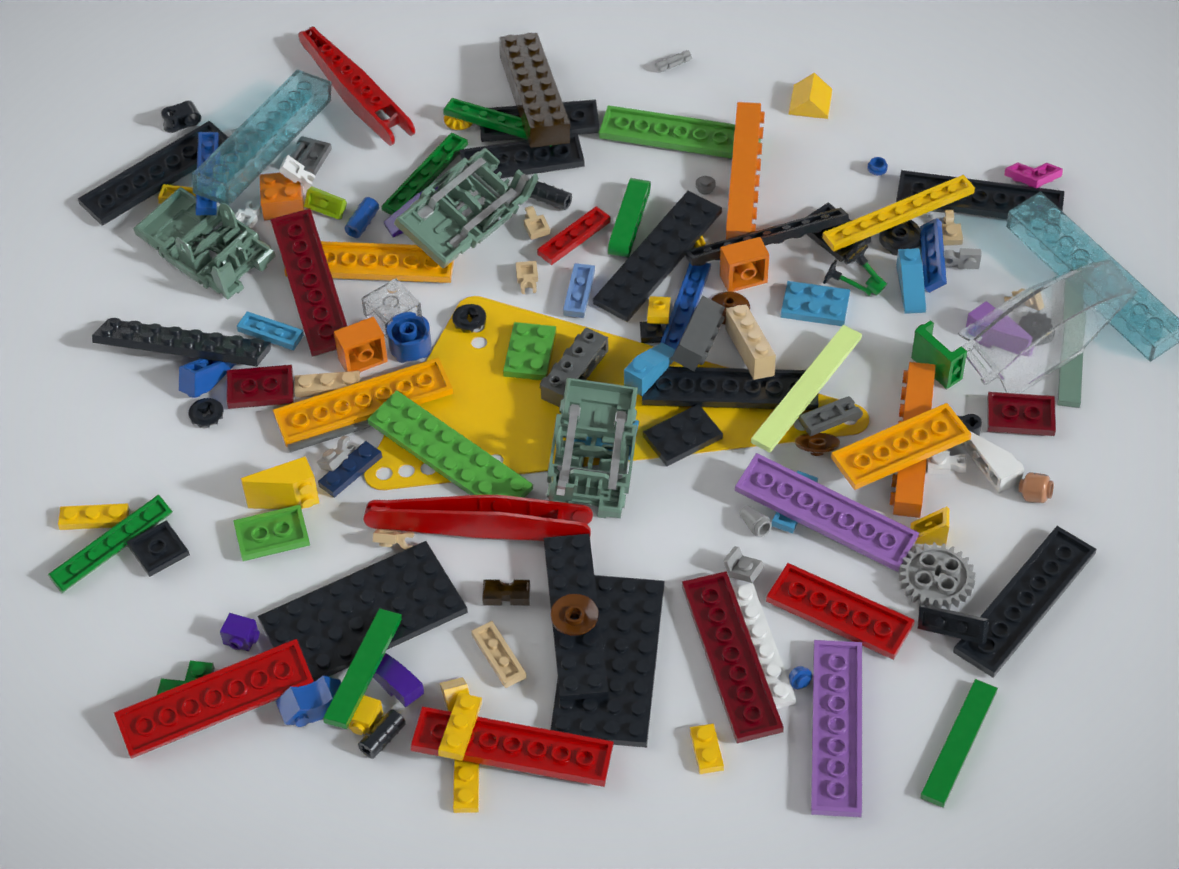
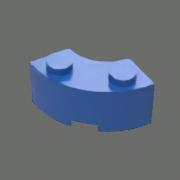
M322 676L317 681L308 685L287 689L275 701L284 724L303 727L308 723L322 720L341 684V680Z

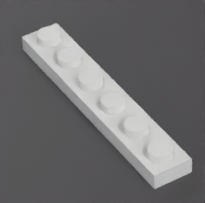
M753 583L733 587L777 709L795 705L796 698Z

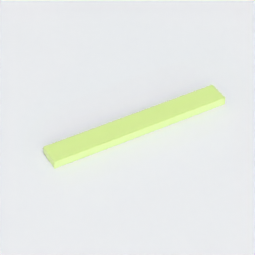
M843 325L751 438V443L770 453L858 344L862 334Z

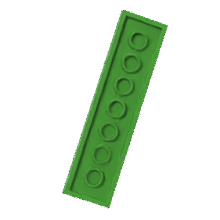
M608 105L599 131V138L732 158L735 124Z
M397 390L368 418L369 425L469 495H507L525 498L533 490L531 482Z

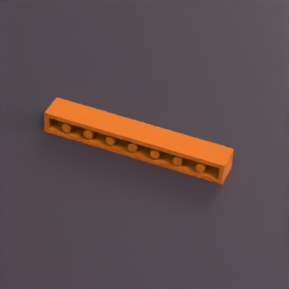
M737 102L726 239L756 231V224H752L753 219L757 220V207H754V203H758L759 191H755V187H759L760 175H756V172L761 171V159H758V155H762V143H759V139H763L764 127H760V123L764 124L765 111H761V103Z
M909 362L908 370H904L902 383H906V387H902L900 400H905V402L900 404L899 417H903V421L931 410L936 365ZM927 459L897 471V474H893L891 487L895 488V492H891L889 505L894 506L893 515L920 518Z

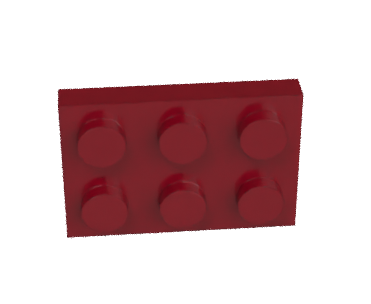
M292 364L227 370L228 409L294 403Z
M988 392L987 432L1055 436V396Z

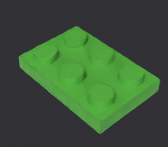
M514 322L503 370L504 377L542 380L544 377H547L556 336V326Z
M301 505L233 520L242 561L310 546Z

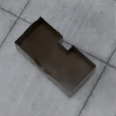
M483 579V605H502V602H510V606H530V580H514L512 583H503L498 579Z

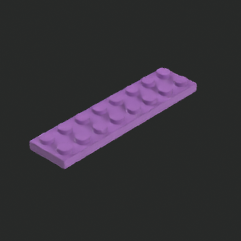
M758 453L755 454L735 485L734 491L896 572H899L900 565L903 564V557L907 558L908 552L911 551L919 536V532Z
M814 640L811 815L862 816V642Z

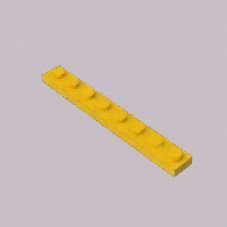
M961 175L823 232V239L834 252L974 194L975 187L964 175Z

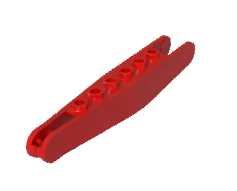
M314 26L298 33L302 46L317 63L342 100L389 146L395 144L394 135L390 130L395 125L401 127L409 136L415 134V127L411 119L364 70L324 37ZM382 110L390 118L388 120H381L375 112Z
M465 495L372 500L366 505L363 520L368 527L374 529L473 538L544 541L543 538L579 534L591 535V529L587 524L592 521L593 512L588 506L507 495Z

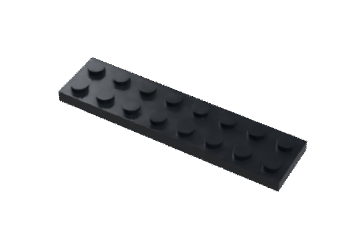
M208 121L78 198L79 204L103 226L160 192L163 184L171 185L196 170L198 132H218V156L233 148V141L211 121Z
M901 170L896 202L956 177ZM968 179L975 187L974 194L935 209L1061 226L1065 191Z
M687 191L593 298V304L628 322L686 255L685 251L690 250L720 216L722 207Z
M119 318L107 319L92 335V343L256 367L271 350V342L260 338L246 339L240 335L226 336L219 332L205 333L198 329L184 330L177 326L163 327L156 323L149 325L142 324L140 321H121Z
M669 366L644 393L642 405L693 407L699 404L701 407L775 409L806 370L775 369V376L754 380L749 370L744 368L697 367L695 371H692L686 367ZM818 394L805 410H815L818 408Z
M1056 526L980 616L981 618L988 619L989 622L986 642L980 644L961 639L954 647L953 653L994 678L1093 558L1097 549L1061 527Z
M590 534L543 538L550 608L552 609V606L558 599L569 594L587 596L593 600L598 608ZM599 609L596 625L582 635H566L558 631L552 624L560 701L608 697Z

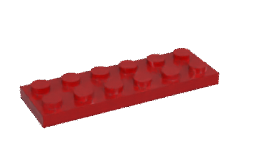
M790 563L786 564L766 596V602L853 642H862V646L892 660L895 659L915 622L914 619Z

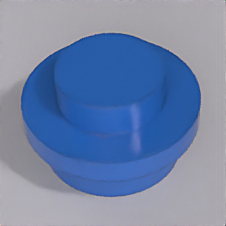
M874 157L868 163L867 169L871 174L879 176L887 172L888 165L884 158Z
M803 666L794 668L789 674L790 684L794 689L807 687L812 679V672Z

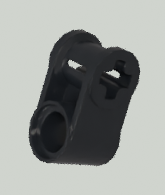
M184 101L165 107L161 111V116L164 119L163 128L168 133H175L179 130L196 126L201 121V115L192 101Z

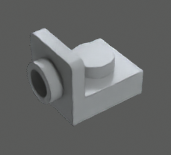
M734 546L724 559V565L729 577L750 583L754 582L764 568L762 560L743 556L740 547Z

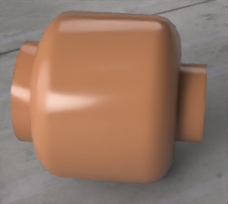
M1029 472L1024 479H1020L1019 492L1022 493L1024 500L1045 503L1048 498H1052L1054 482L1050 480L1048 475Z

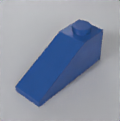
M198 359L180 366L179 391L192 398L200 397L202 394L209 392L227 374V370H231L236 364Z

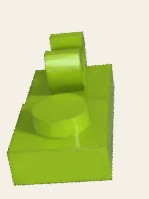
M312 186L307 190L304 207L338 220L342 219L343 212L346 210V199Z

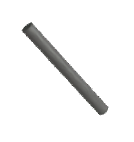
M367 419L288 444V450L291 453L372 426L368 424Z

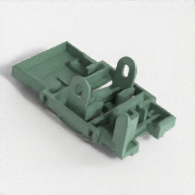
M182 187L133 228L135 235L158 250L160 257H165L167 262L197 283L203 284L204 288L208 289L210 287L217 293H222L223 297L227 300L235 293H239L244 289L239 279L247 271L255 267L263 272L267 268V264L276 257L274 250L261 241L255 231L236 219L234 211L226 203H221L219 207L217 206V215H196V197ZM220 222H222L223 225H221L218 229H216L214 232L208 235V237H206L205 239L200 238L201 236H206ZM195 242H200L198 246H194ZM209 250L217 253L214 259L210 256Z

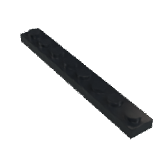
M840 207L685 251L686 259L692 266H702L712 260L719 261L721 247L757 237H761L765 246L780 244L790 238H801L808 233H819L829 227H838L849 222V215Z

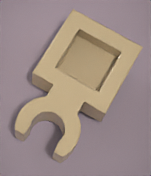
M516 262L517 284L521 283V293L525 294V289L528 287L533 289V293H536V282H538L537 262Z

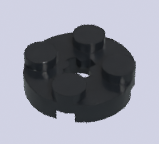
M909 220L880 232L879 241L892 255L897 256L898 249H915L919 246L921 230L914 221Z

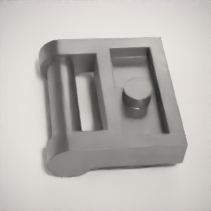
M301 136L290 156L297 161L302 151L306 149L299 163L305 166L303 170L316 176L332 150L331 143Z

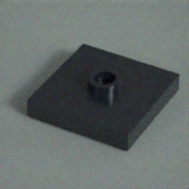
M167 520L126 542L128 548L149 577L190 555L189 550Z

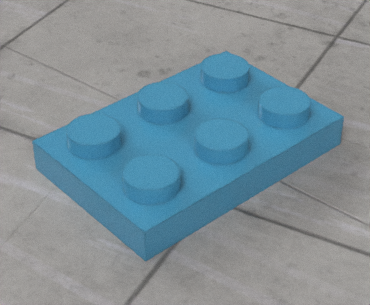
M787 281L781 318L843 326L845 324L850 290Z

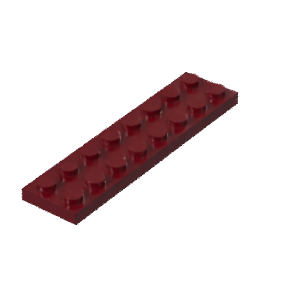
M311 209L270 219L311 356L314 357L337 350L334 331L347 327V323Z
M727 571L682 581V589L736 744L783 733L784 727Z

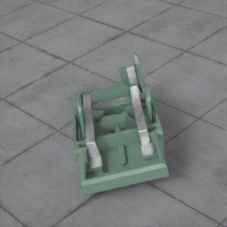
M484 148L471 156L469 161L466 158L462 159L422 191L419 199L397 217L394 224L444 269L460 253L463 254L470 246L475 248L478 243L480 244L509 220L513 214H516L519 209L518 205L521 206L529 199L539 178L536 173L529 178L520 170H517L511 184L508 186L509 179H506L504 182L500 179L501 172L497 174L493 172L497 169L500 161ZM471 191H477L479 194L473 197L470 193ZM484 197L485 204H480L477 200ZM464 202L465 205L457 210L456 208ZM470 208L472 212L467 217H464L461 213Z
M574 378L566 379L564 399L561 400L559 411L561 414L556 416L547 476V482L550 483L547 492L548 501L590 504L599 507L597 515L599 518L613 517L621 519L622 508L625 507V494L629 493L637 433V425H633V423L636 422L637 410H635L638 387ZM587 437H592L591 446L585 445L584 442H574V439L586 440ZM597 438H602V443H607L603 444L602 447L595 446ZM555 443H556V454H555V461H554V464H553V456H554V449H555ZM629 447H631L630 463H629V452H630V451H629ZM585 457H589L588 469L583 468ZM594 458H600L599 470L592 469Z

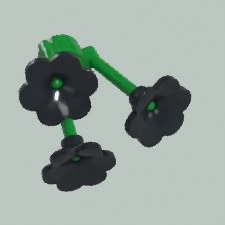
M858 245L847 254L844 261L845 264H852L856 261L859 266H863L871 275L865 282L867 288L842 276V273L836 270L837 260H834L823 281V284H826L831 278L838 281L842 280L864 291L868 296L872 293L877 296L887 286V283L867 263L868 260L865 258L864 253L869 247L868 245Z

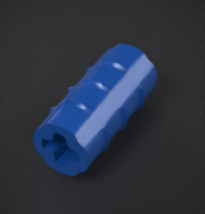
M365 197L358 205V208L353 212L354 214L349 218L344 227L345 232L350 237L359 238L366 231L367 226L371 224V220L379 210L378 202L370 197Z

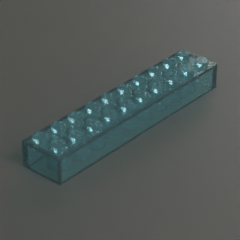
M297 69L192 173L193 193L220 204L226 203L230 206L331 102V81Z
M1041 191L1009 211L1006 227L1064 282L1066 281L1084 297L1086 302L1150 362L1179 343V318Z

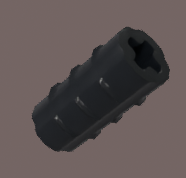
M537 181L530 198L555 206V208L567 210L572 202V193L555 186H550L545 182Z
M390 709L358 743L360 751L368 758L374 759L406 725L402 715Z

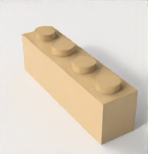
M747 304L726 308L725 329L753 379L775 376L776 355Z

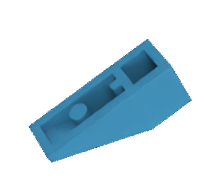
M919 248L898 249L896 269L905 314L926 313Z
M660 343L637 355L624 369V386L638 387L637 394L643 396L674 362L671 358L675 349Z

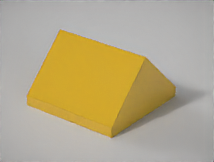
M813 73L793 86L789 115L828 119L833 89L817 74Z

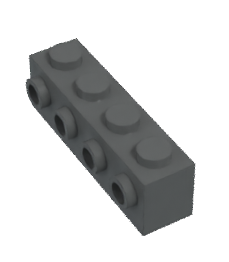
M702 295L671 360L692 371H695L698 364L703 365L708 356L707 353L714 343L712 340L717 336L718 328H720L725 317L722 316L725 307Z
M585 328L581 334H578L572 346L564 351L561 360L553 365L550 374L542 379L539 386L541 389V399L560 407L561 400L564 399L566 379L586 380L608 352V337L589 328Z

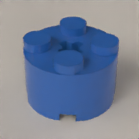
M414 312L400 313L392 318V322L387 325L389 350L396 360L400 363L428 357L432 345L428 320L423 316L422 318L416 316Z

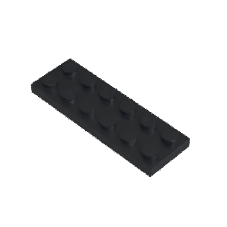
M596 99L563 102L570 122V134L599 133L600 127ZM516 106L489 108L520 117ZM480 126L481 142L525 139Z
M578 133L570 134V143L530 148L528 140L460 149L461 160L466 158L469 161L471 156L486 148L500 161L497 169L493 171L495 174L498 172L502 173L500 179L514 177L517 170H520L525 175L585 167Z

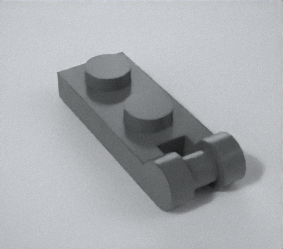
M848 396L800 415L799 422L809 436H813L847 421H856L862 417L863 412L854 405V400Z

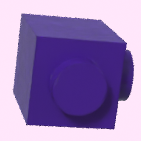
M233 613L228 614L220 630L224 645H228L235 650H245L248 652L252 645L257 643L260 634L256 620Z

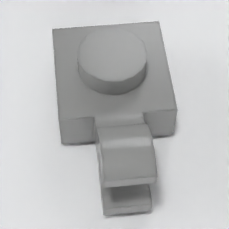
M342 436L338 440L336 449L332 448L323 453V457L317 461L321 469L334 471L345 459H348L347 455L356 449L354 445H349L346 448V443L350 440V437Z

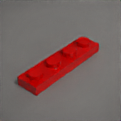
M594 207L537 249V255L550 265H553L611 223V216L599 207Z

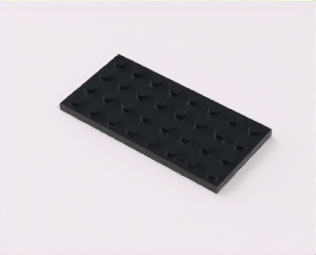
M424 541L258 616V620L273 648L297 639L315 682L322 676L329 677L350 667L379 608L401 614L402 620L387 650L468 613V609L427 541Z
M594 575L608 697L560 701L557 678L550 730L613 741L614 745L647 748L665 581Z

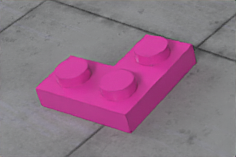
M1017 162L1005 168L1004 176L1012 178L1015 182H1022L1030 187L1040 188L1042 185L1061 177L1063 169L1049 163L1031 168Z

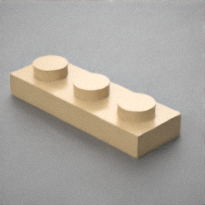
M360 371L295 375V397L318 396L361 382Z
M493 621L471 631L473 639L505 688L526 679V672Z

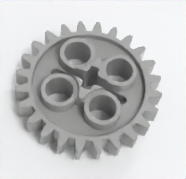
M933 542L932 548H929L924 543L923 550L916 546L914 553L909 551L907 558L903 557L898 580L901 581L900 588L905 589L904 595H912L911 602L919 600V606L923 604H928V606L932 607L936 606L937 608L945 606L947 610H950L951 604L959 607L960 601L966 602L967 596H971L975 585L976 573L973 572L974 566L968 564V557L962 558V551L954 553V546L947 550L945 543L942 544L941 548H938L935 542Z

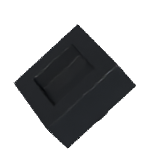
M647 321L640 322L641 343H660L662 340L661 324L647 323Z

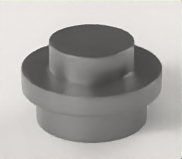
M701 176L696 180L695 186L699 193L706 195L713 192L716 187V181L710 176Z

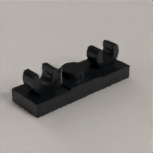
M923 604L919 606L917 629L983 644L986 642L989 622L986 618Z

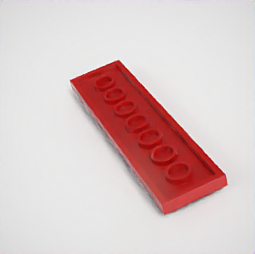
M295 639L116 711L114 715L132 759L275 701L290 687L305 686L314 681L298 641Z
M422 706L411 743V751L438 756V750L452 712ZM477 717L463 761L605 787L614 742Z

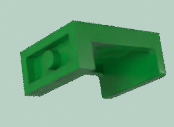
M930 320L916 328L911 358L917 363L936 365L934 379L945 389H948L963 379L967 350L962 346L953 352L947 349L933 336L934 323Z

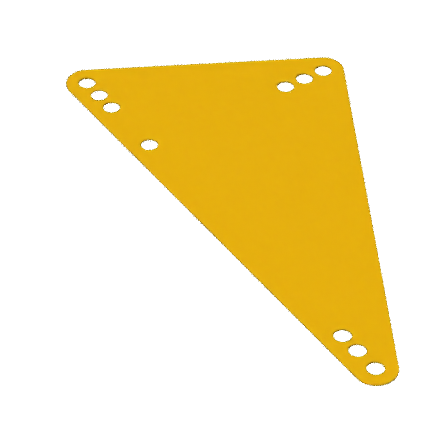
M481 296L467 297L457 305L456 309L465 304H475L482 307L486 312L485 328L480 332L472 333L470 330L463 332L461 328L456 329L451 316L426 361L439 357L453 388V394L420 404L419 406L490 455H500L503 458V464L516 473L527 474L548 471L556 416L561 414L559 413L560 407L541 399V389L539 386L542 380L504 377L503 370L514 322L556 326V336L548 375L553 365L561 360L564 351L572 346L575 337L581 334L585 328L589 327ZM468 314L467 320L471 322L472 318ZM589 328L608 337V352L586 380L624 385V369L637 355L654 346ZM477 337L487 340V344L483 348H475L471 342ZM675 361L670 365L673 367H684ZM705 361L703 365L698 364L697 366L708 368H728ZM818 393V408L840 399ZM637 394L635 410H637L636 420L639 421L633 461L659 458L643 438V431L691 407L642 405V396ZM854 404L863 412L862 417L855 424L847 425L842 423L820 433L830 434L835 437L859 434L868 427L869 415L863 407ZM702 407L722 431L723 439L693 454L756 447V445L751 443V438L775 409ZM804 410L802 414L810 412L812 410ZM793 424L778 444L795 442L798 436L807 432L806 430H797ZM385 435L377 447L382 453V458L364 472L366 483L377 490L451 483V481L436 471L430 475L422 473L420 469L424 462ZM555 443V449H554L553 464H554V461H555L556 443ZM589 457L584 458L583 467L588 466ZM594 458L593 466L599 465L600 458ZM404 465H410L415 469V472L410 477H402L398 473L399 468ZM381 468H389L393 474L389 479L381 480L377 478L376 472Z

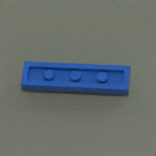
M938 218L920 226L924 288L929 293L947 284L942 222Z

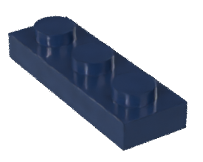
M365 441L349 454L348 459H345L334 471H329L318 480L319 487L335 498L382 458L381 451Z

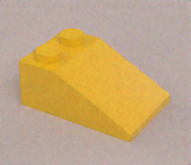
M306 456L241 478L248 508L279 510L301 505V509L319 503L315 477Z

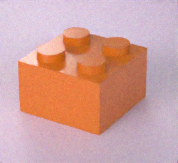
M280 172L259 175L260 199L264 221L304 210L303 186L299 181L294 183Z
M761 237L721 247L720 277L727 291L734 292L768 283L769 253Z
M374 316L334 331L338 359L345 372H362L388 362L384 333Z

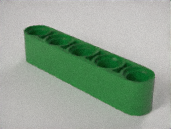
M635 178L629 179L609 240V255L630 257L649 198L651 181Z

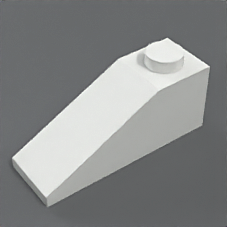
M972 432L971 439L962 443V447L998 493L1018 485L1020 479L1023 478V464L1012 453Z

